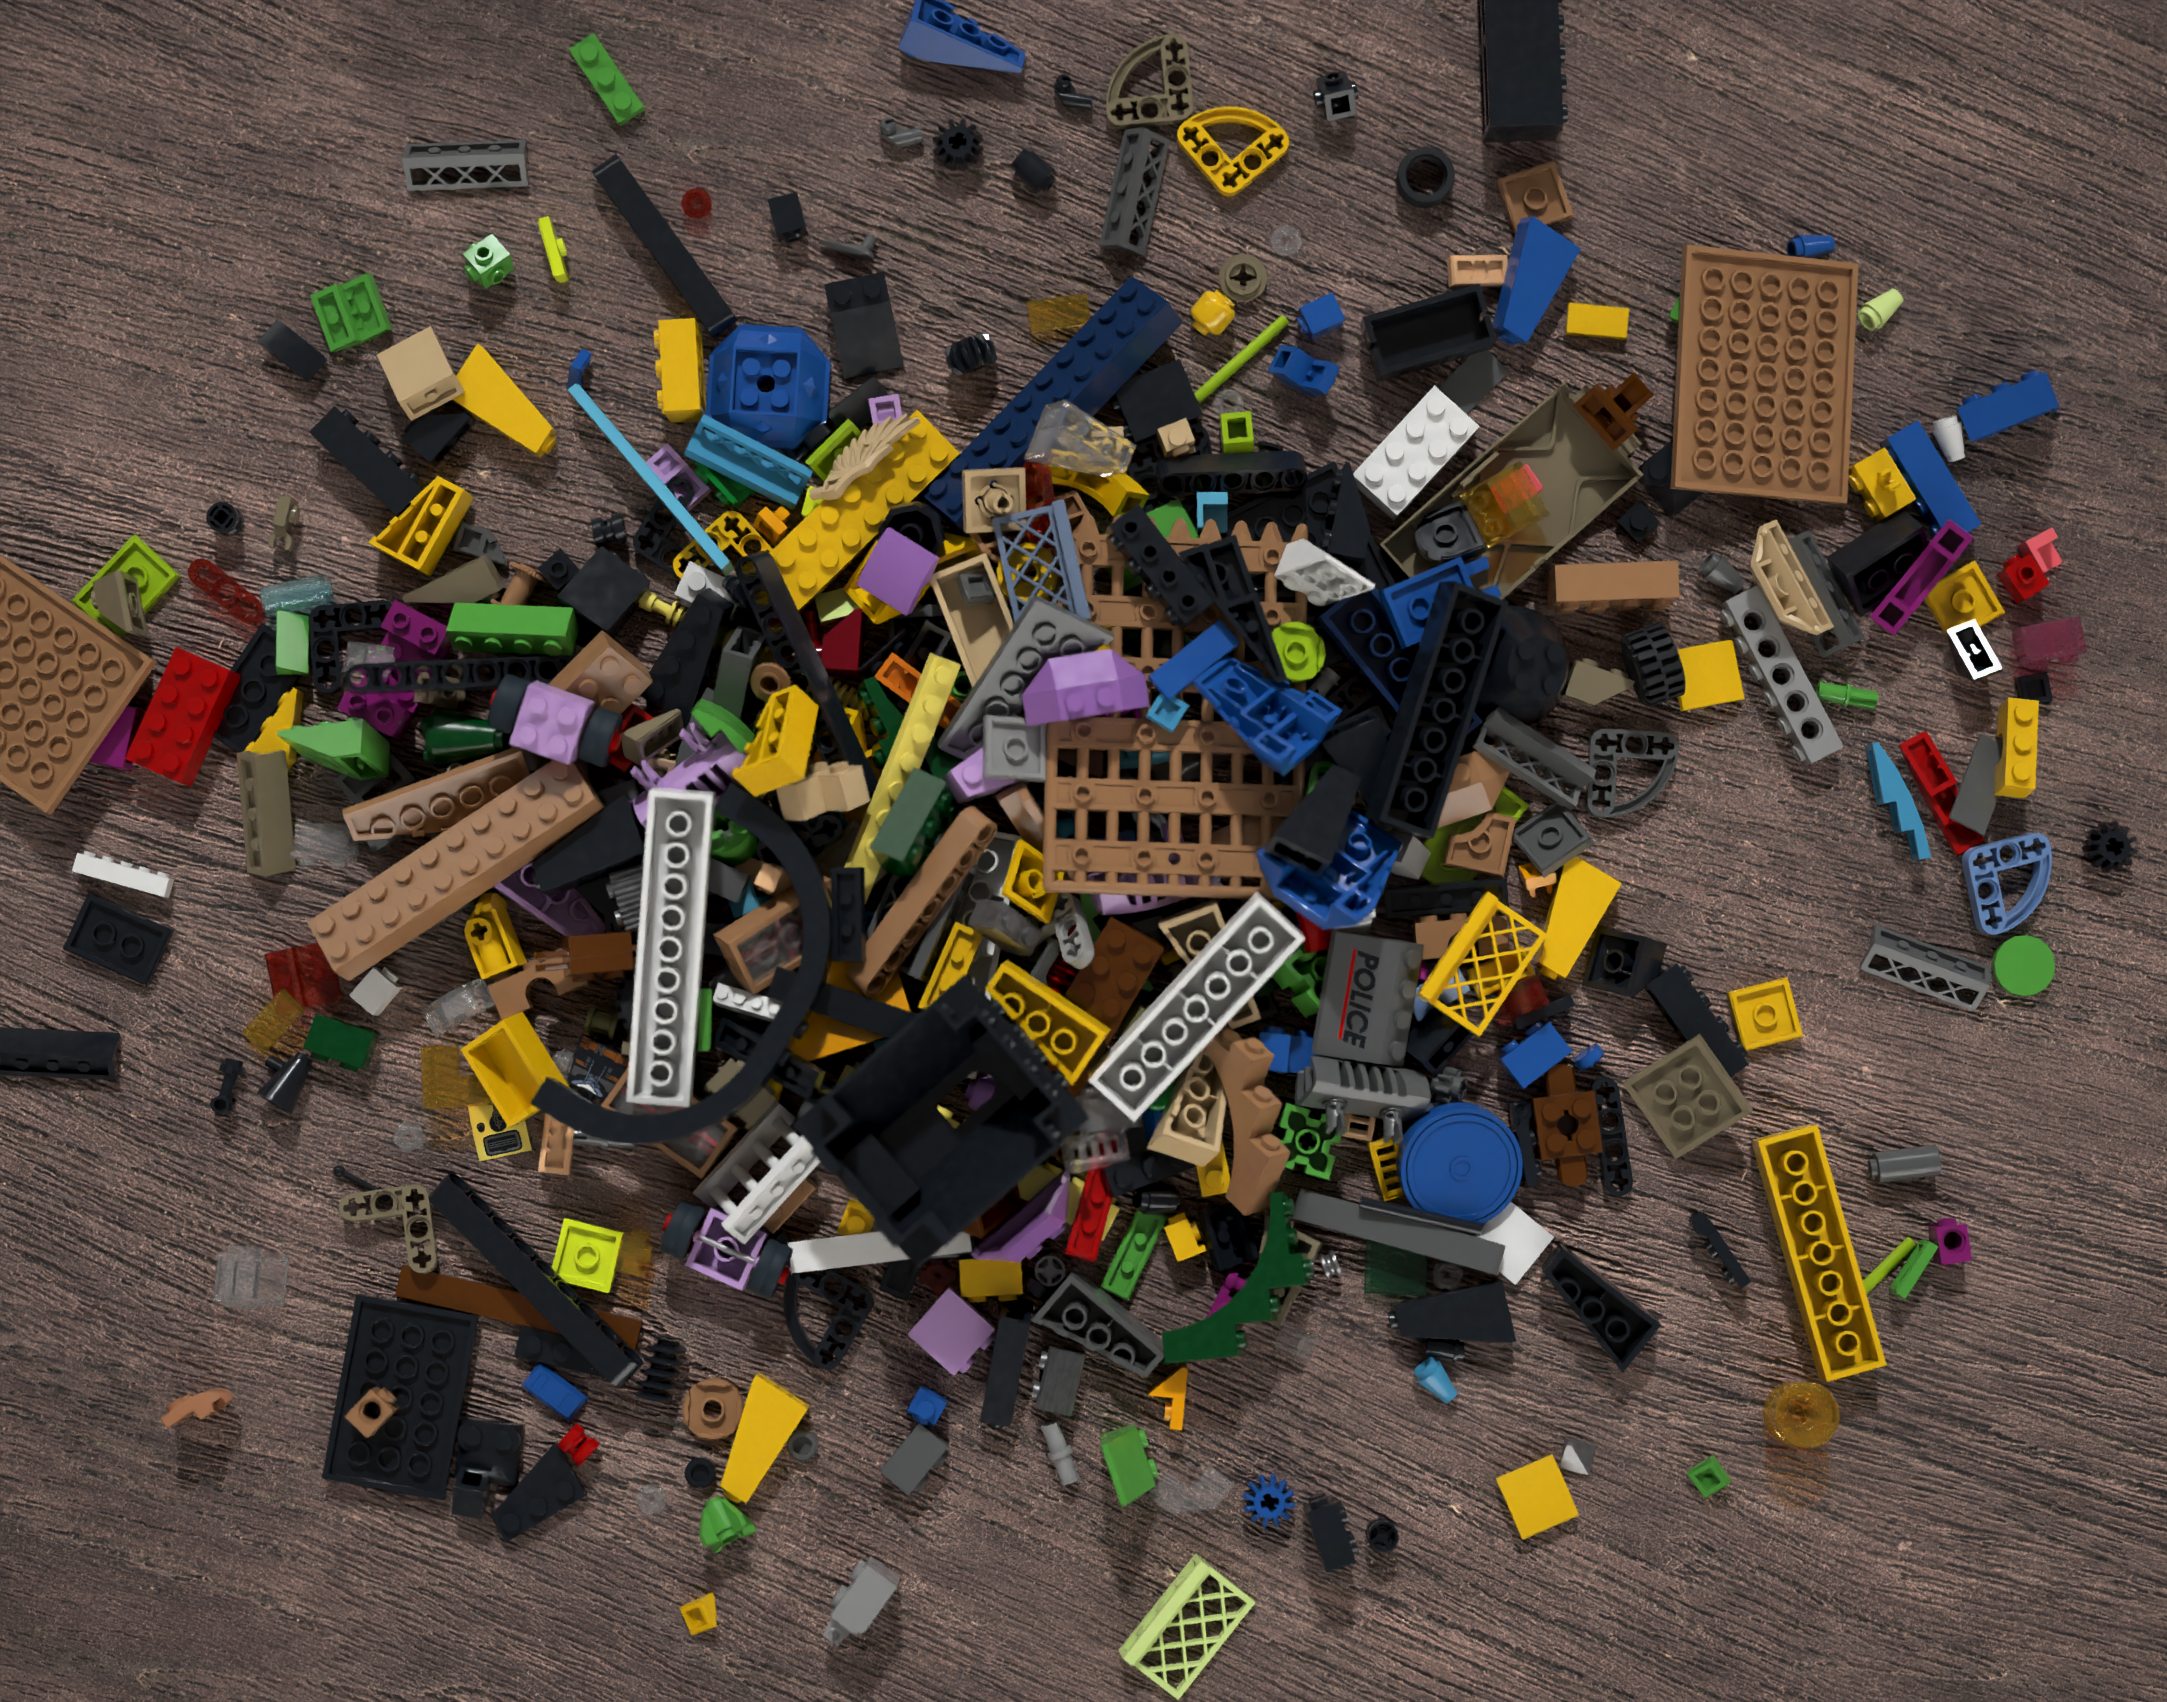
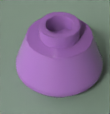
M978 1077L976 1082H969L964 1098L969 1100L968 1106L973 1111L981 1107L994 1094L995 1082L993 1078Z

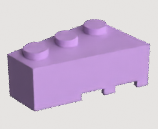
M983 747L941 778L947 782L959 804L1008 789L1020 781L982 778Z

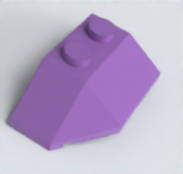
M1112 649L1048 659L1022 694L1027 726L1150 706L1145 675Z
M1064 1169L974 1248L971 1255L975 1259L1020 1262L1024 1257L1030 1260L1043 1248L1041 1243L1046 1238L1050 1237L1053 1240L1060 1235L1066 1228L1064 1223L1068 1217L1070 1172L1068 1169Z

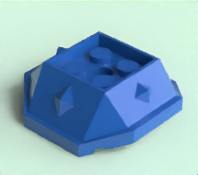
M740 324L709 355L705 415L771 449L795 450L802 445L803 440L822 423L828 424L827 412L829 410L831 362L802 328ZM767 379L774 381L775 387L772 391L764 393L759 390V385L762 381Z

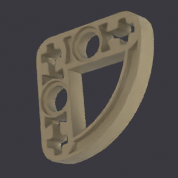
M1167 34L1142 43L1132 50L1115 70L1106 97V119L1111 127L1115 129H1130L1182 124L1192 116L1193 96L1188 46L1182 36ZM1170 43H1176L1177 48H1182L1178 50V64H1172L1171 51H1166V49L1170 48ZM1160 53L1164 94L1119 98L1122 87L1131 72L1144 60ZM1178 71L1183 73L1186 79L1184 84L1181 86L1171 85L1168 77L1172 72ZM1182 93V106L1188 107V109H1184L1183 115H1178L1177 110L1171 109L1175 108L1176 94ZM1146 104H1153L1158 108L1159 112L1156 117L1148 119L1142 115V107ZM1132 105H1137L1136 116L1138 120H1133V114L1124 115L1122 121H1118L1117 116L1111 115L1116 112L1118 107H1122V111L1126 113L1132 112Z

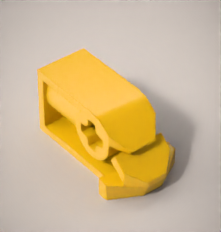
M498 893L482 894L464 929L465 938L482 980L492 979L497 975L512 971L527 963L506 909L508 907L507 902ZM486 926L488 931L485 932L483 936L481 934V930H483Z

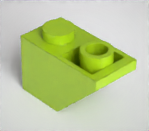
M1251 411L1220 414L1219 428L1222 454L1254 452Z

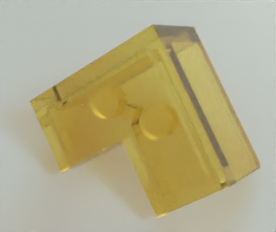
M459 1045L421 1047L423 1109L492 1105V1100L476 1075L460 1076Z

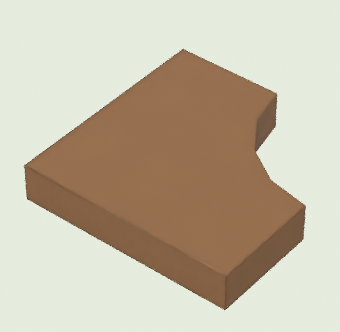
M1487 811L1484 813L1480 824L1472 831L1462 835L1450 834L1442 865L1503 878L1516 818Z

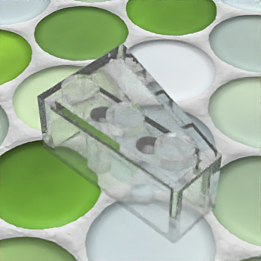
M1062 400L1045 405L1024 459L1108 477L1127 471L1136 445L1067 400Z

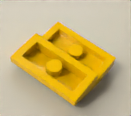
M1733 640L1677 650L1686 681L1685 694L1678 697L1680 711L1745 699Z
M1553 1454L1496 1478L1498 1487L1522 1540L1579 1516Z

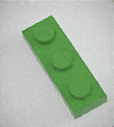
M594 33L569 49L571 55L620 126L645 110Z

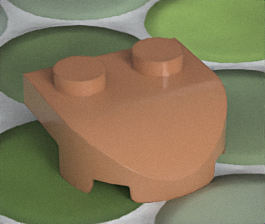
M222 1387L212 1388L194 1396L188 1394L166 1407L168 1413L160 1419L167 1428L184 1422L195 1413L202 1420L216 1414L235 1398L228 1389Z

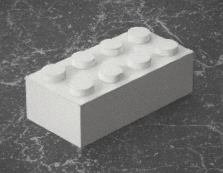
M1434 385L1353 473L1358 489L1395 521L1469 441L1480 426Z

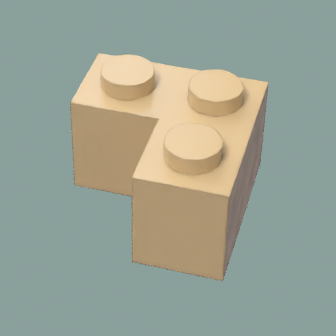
M825 761L811 764L808 766L809 770L805 772L803 779L776 789L783 819L786 821H805L826 811H850L870 802L862 766H849L846 761L830 766Z

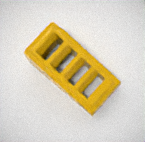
M1383 1137L1372 1140V1142H1366L1383 1200L1388 1201L1405 1196L1401 1187L1390 1191L1387 1190L1386 1185L1399 1182L1397 1176L1384 1179L1383 1173L1396 1170V1163L1385 1167L1380 1165L1381 1161L1394 1157L1397 1158L1400 1143L1393 1144L1392 1138L1385 1143ZM1393 1146L1394 1151L1378 1156L1376 1150Z

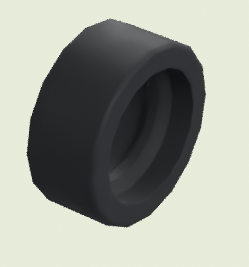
M1421 147L1412 150L1403 158L1397 170L1396 186L1400 196L1405 202L1416 208L1427 209L1438 206L1447 198L1453 187L1455 178L1453 164L1445 153L1436 148ZM1423 160L1431 161L1441 169L1443 183L1435 193L1421 195L1413 191L1409 186L1407 179L1408 171L1416 162Z

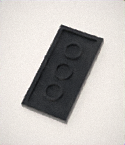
M264 623L260 625L231 668V671L242 675L229 706L224 710L223 719L217 732L215 731L213 734L215 739L236 753L243 752L252 741H257L262 733L260 728L269 716L273 717L279 709L277 704L281 696L286 691L290 692L302 677V675H277L276 631ZM309 654V665H310L311 662H312L311 654Z

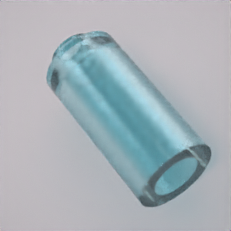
M322 574L264 586L260 589L262 605L268 617L275 616L277 611L294 612L329 604V598L334 596L330 579L325 580Z

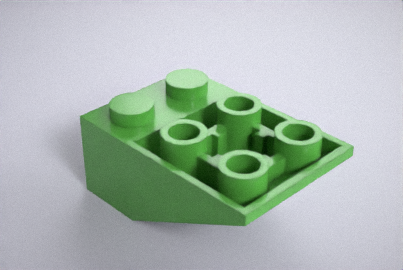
M348 718L344 722L337 723L320 722L316 726L309 727L292 726L288 730L277 732V736L307 760L360 781L388 777L390 742L361 718Z

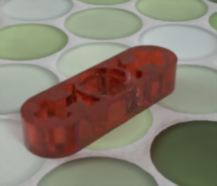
M1035 459L1026 461L1022 466L1025 468L1026 511L1035 509V502L1039 496L1043 497L1042 507L1052 505L1055 499L1050 466L1046 462ZM1049 515L1036 517L1030 528L1044 535L1051 525ZM1027 531L1029 542L1038 545L1041 539ZM1051 533L1048 539L1054 542L1053 533ZM1045 542L1043 547L1049 548L1051 545Z
M197 559L190 564L188 576L191 582L236 618L248 625H257L264 620L266 616L264 603L218 566L207 559ZM209 566L208 574L217 579V581L212 584L205 578L198 580L200 574L197 570L200 567L206 569ZM224 584H232L235 588V594L230 600H222L219 595V590ZM242 600L250 606L256 604L254 608L257 612L256 616L249 615L245 617L247 611L237 603Z

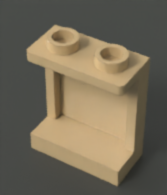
M431 326L377 354L399 404L411 421L465 393L462 384L456 377L444 353L441 341Z

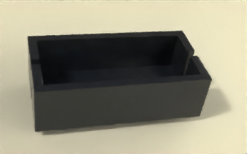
M1480 283L1363 317L1360 328L1367 351L1372 350L1369 358L1376 381H1384L1493 349L1497 343V338L1490 315L1484 317L1488 308Z

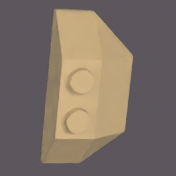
M1777 519L1760 526L1749 569L1752 573L1753 583L1755 586L1759 585L1777 621L1814 635H1819L1833 628L1834 626Z

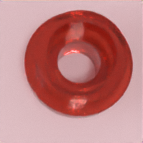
M694 188L688 190L683 195L681 206L688 217L701 219L711 211L712 200L705 190ZM693 201H702V206L699 209L692 208Z

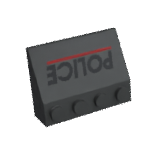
M1332 931L1311 1053L1384 1065L1403 1066L1424 945L1399 939Z

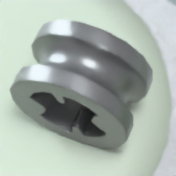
M1330 1250L1326 1256L1318 1255L1327 1281L1331 1280L1333 1275L1342 1276L1333 1250Z

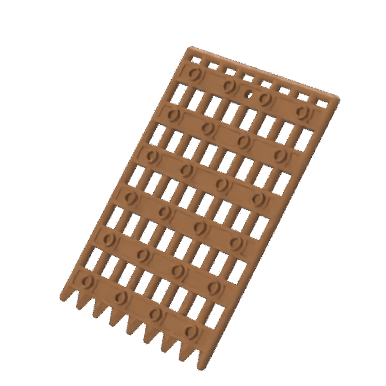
M1086 514L1082 518L1077 533L1072 534L1081 567L1091 619L1093 623L1103 628H1110L1115 637L1110 642V649L1121 657L1123 629L1141 630V658H1122L1145 675L1150 706L1140 708L1139 719L1121 718V711L1109 713V717L1087 716L1046 723L1042 881L1044 891L1053 893L1250 899L1258 892L1266 900H1280L1273 895L1258 863L1256 854L1273 836L1274 818H1287L1305 798V759L1293 768L1292 786L1274 785V770L1264 762H1262V784H1243L1244 755H1256L1227 722L1213 721L1214 708L1203 695L1201 700V721L1183 720L1182 717L1173 733H1170L1147 719L1146 715L1152 707V691H1158L1148 680V677L1169 660L1153 658L1154 630L1172 631L1173 657L1184 648V631L1204 632L1220 619L1240 642L1239 646L1233 650V658L1263 670L1261 676L1273 681L1275 680L1261 662H1245V641L1215 602L1208 611L1181 630L1177 624L1173 626L1163 614L1165 609L1158 600L1153 601L1144 589L1146 584L1143 580L1142 597L1123 596L1124 569H1128L1125 564L1127 559L1120 551L1115 552L1106 539L1108 535H1100L1094 517ZM1118 515V516L1114 517V519H1113L1112 522H1114L1115 520H1117V519H1118L1119 517H1121V516ZM1149 516L1151 521L1157 527L1155 519ZM1182 518L1175 520L1169 537H1165L1177 554L1187 549L1222 539L1217 524L1212 519L1205 522L1199 539L1191 538L1186 521ZM1242 520L1238 521L1232 535L1236 534L1249 574H1265L1264 602H1261L1270 631L1272 632L1275 628L1286 622L1299 621L1307 624V595L1295 591V603L1277 602V578L1274 576L1286 545L1303 538L1308 541L1307 525L1299 524L1296 527L1291 542L1288 543L1282 541L1277 525L1274 522H1270L1266 525L1261 540L1252 541L1247 524ZM1051 533V540L1054 542L1053 533ZM1051 546L1050 553L1054 558L1057 555L1056 548ZM1058 562V570L1061 571L1060 564ZM1093 567L1112 568L1111 596L1093 595ZM1060 576L1053 591L1056 595L1062 587V578ZM1063 594L1061 598L1068 601L1066 594ZM1049 596V602L1052 603L1054 598ZM1060 602L1057 603L1058 606L1070 611L1069 607ZM1306 681L1304 683L1289 684L1288 687L1306 694ZM1191 683L1175 697L1183 701V692H1200ZM1058 748L1077 749L1076 778L1057 777ZM1089 750H1108L1107 779L1089 778ZM1120 751H1139L1138 780L1120 779ZM1151 752L1170 753L1169 781L1151 780ZM1182 753L1201 754L1200 782H1182ZM1213 754L1231 755V783H1212ZM1057 810L1075 811V840L1056 839ZM1088 811L1106 812V841L1087 840ZM1119 812L1138 813L1137 842L1118 841ZM1150 813L1169 814L1168 843L1149 842ZM1181 814L1199 815V844L1180 843ZM1212 815L1230 816V845L1211 844ZM1243 817H1261V846L1242 845ZM1176 854L1179 857V863L1172 865L1168 860L1169 855ZM1055 872H1074V881L1055 880ZM1086 873H1105V882L1086 881ZM1118 874H1136V883L1117 882ZM1149 875H1167V884L1149 883ZM1180 876H1197L1198 885L1180 884ZM1211 877L1229 878V886L1211 885ZM1242 878L1260 879V887H1243Z

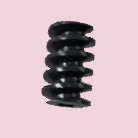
M651 1333L650 1336L658 1342L657 1344L647 1345V1348L654 1355L643 1358L644 1361L650 1364V1368L640 1369L639 1372L647 1378L646 1380L636 1381V1384L643 1388V1392H633V1394L655 1402H669L673 1396L666 1390H673L676 1387L675 1382L669 1378H677L680 1374L673 1366L683 1364V1360L676 1354L686 1353L687 1348L677 1339Z

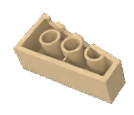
M1204 1048L1179 1074L1147 1147L1148 1149L1202 1167L1219 1153L1227 1099L1220 1076Z

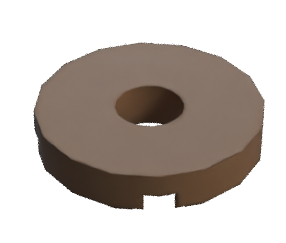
M716 1377L703 1379L693 1385L685 1395L682 1405L683 1420L687 1427L699 1438L710 1441L723 1439L733 1433L739 1426L744 1409L743 1397L737 1387L727 1380ZM711 1400L717 1401L722 1408L720 1416L715 1418L709 1417L705 1412V1404Z

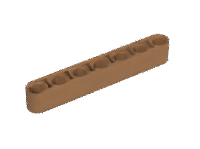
M967 807L958 815L867 940L866 961H852L846 971V978L866 996L874 997L884 989L994 838L997 825L975 807Z

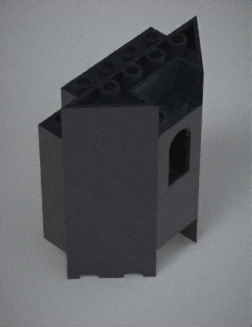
M965 974L793 1124L813 1148L811 1152L831 1175L835 1173L876 1220L874 1225L894 1248L898 1245L917 1268L943 1246L949 1244L1060 1147L1064 1140L1090 1119L1066 1088L1070 1085L1067 1079L1059 1070L1054 1073L1050 1067L1046 1066V1063L1049 1061L1047 1056L1038 1046L1032 1050L1025 1041L1028 1037L1026 1032L1017 1022L1013 1025L1008 1022V1019L1004 1016L1008 1012L996 998L990 1001ZM976 1071L988 1073L995 1082L994 1094L954 1129L934 1105L971 1073Z

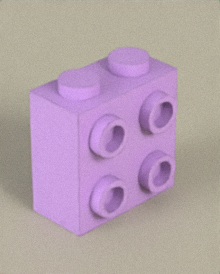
M949 1286L907 1335L954 1376L958 1371L964 1374L975 1361L972 1357L974 1352L979 1347L985 1350L995 1339L996 1336L992 1332L996 1326Z

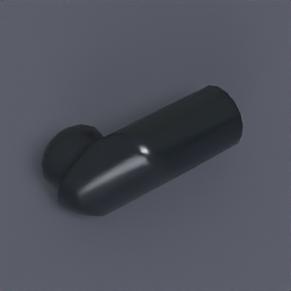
M1065 74L1059 75L1054 83V92L1062 105L1068 108L1091 111L1093 96L1077 93L1071 84L1072 79L1070 76Z

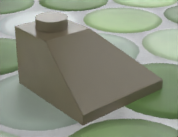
M120 570L94 581V591H91V600L94 608L98 609L99 613L126 632L141 639L149 638L137 578Z

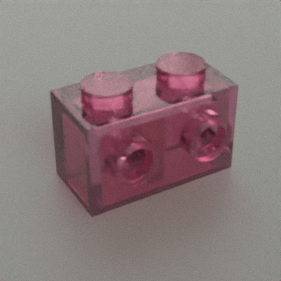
M2080 616L2019 627L2011 631L2018 667L2029 665V670L2048 667L2047 661L2059 660V665L2078 661L2077 656L2087 652Z

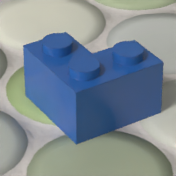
M1264 1027V1032L1256 1033V1039L1260 1040L1274 1054L1269 1071L1297 1073L1304 1070V1067L1311 1066V1056H1318L1311 1053L1313 1044L1312 1031L1295 1030L1294 1036L1285 1035L1284 1028Z

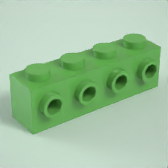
M455 603L446 632L453 651L572 656L580 627L574 609L570 607Z

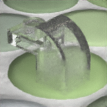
M479 978L431 1002V1005L421 1012L435 1038H438L461 1023L480 1016L495 1006V1003L485 981Z

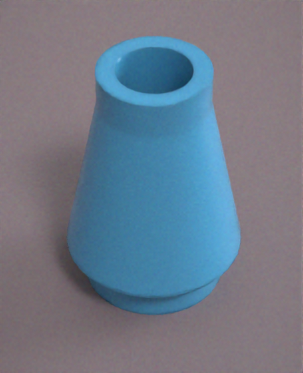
M1429 1357L1415 1368L1416 1381L1440 1398L1443 1403L1450 1402L1457 1395L1458 1391L1453 1386L1439 1360L1435 1361L1432 1357Z

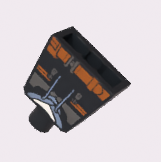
M582 1034L567 1082L578 1087L577 1093L593 1102L595 1097L605 1101L628 1068L630 1056L621 1054V1051L587 1034Z

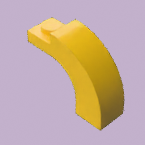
M1067 447L1065 452L1050 449L1037 474L1043 482L1073 487L1099 501L1113 517L1122 516L1137 504L1143 508L1149 497V494L1134 479L1120 469L1096 456L1074 448Z

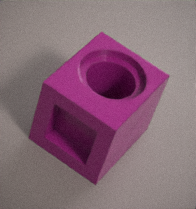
M1945 1218L1937 1220L1938 1225L1928 1227L1930 1241L1938 1246L1933 1255L1935 1264L1946 1265L1972 1261L1967 1224L1956 1222V1218ZM1952 1232L1955 1235L1956 1242L1952 1248L1947 1249L1944 1245V1237Z

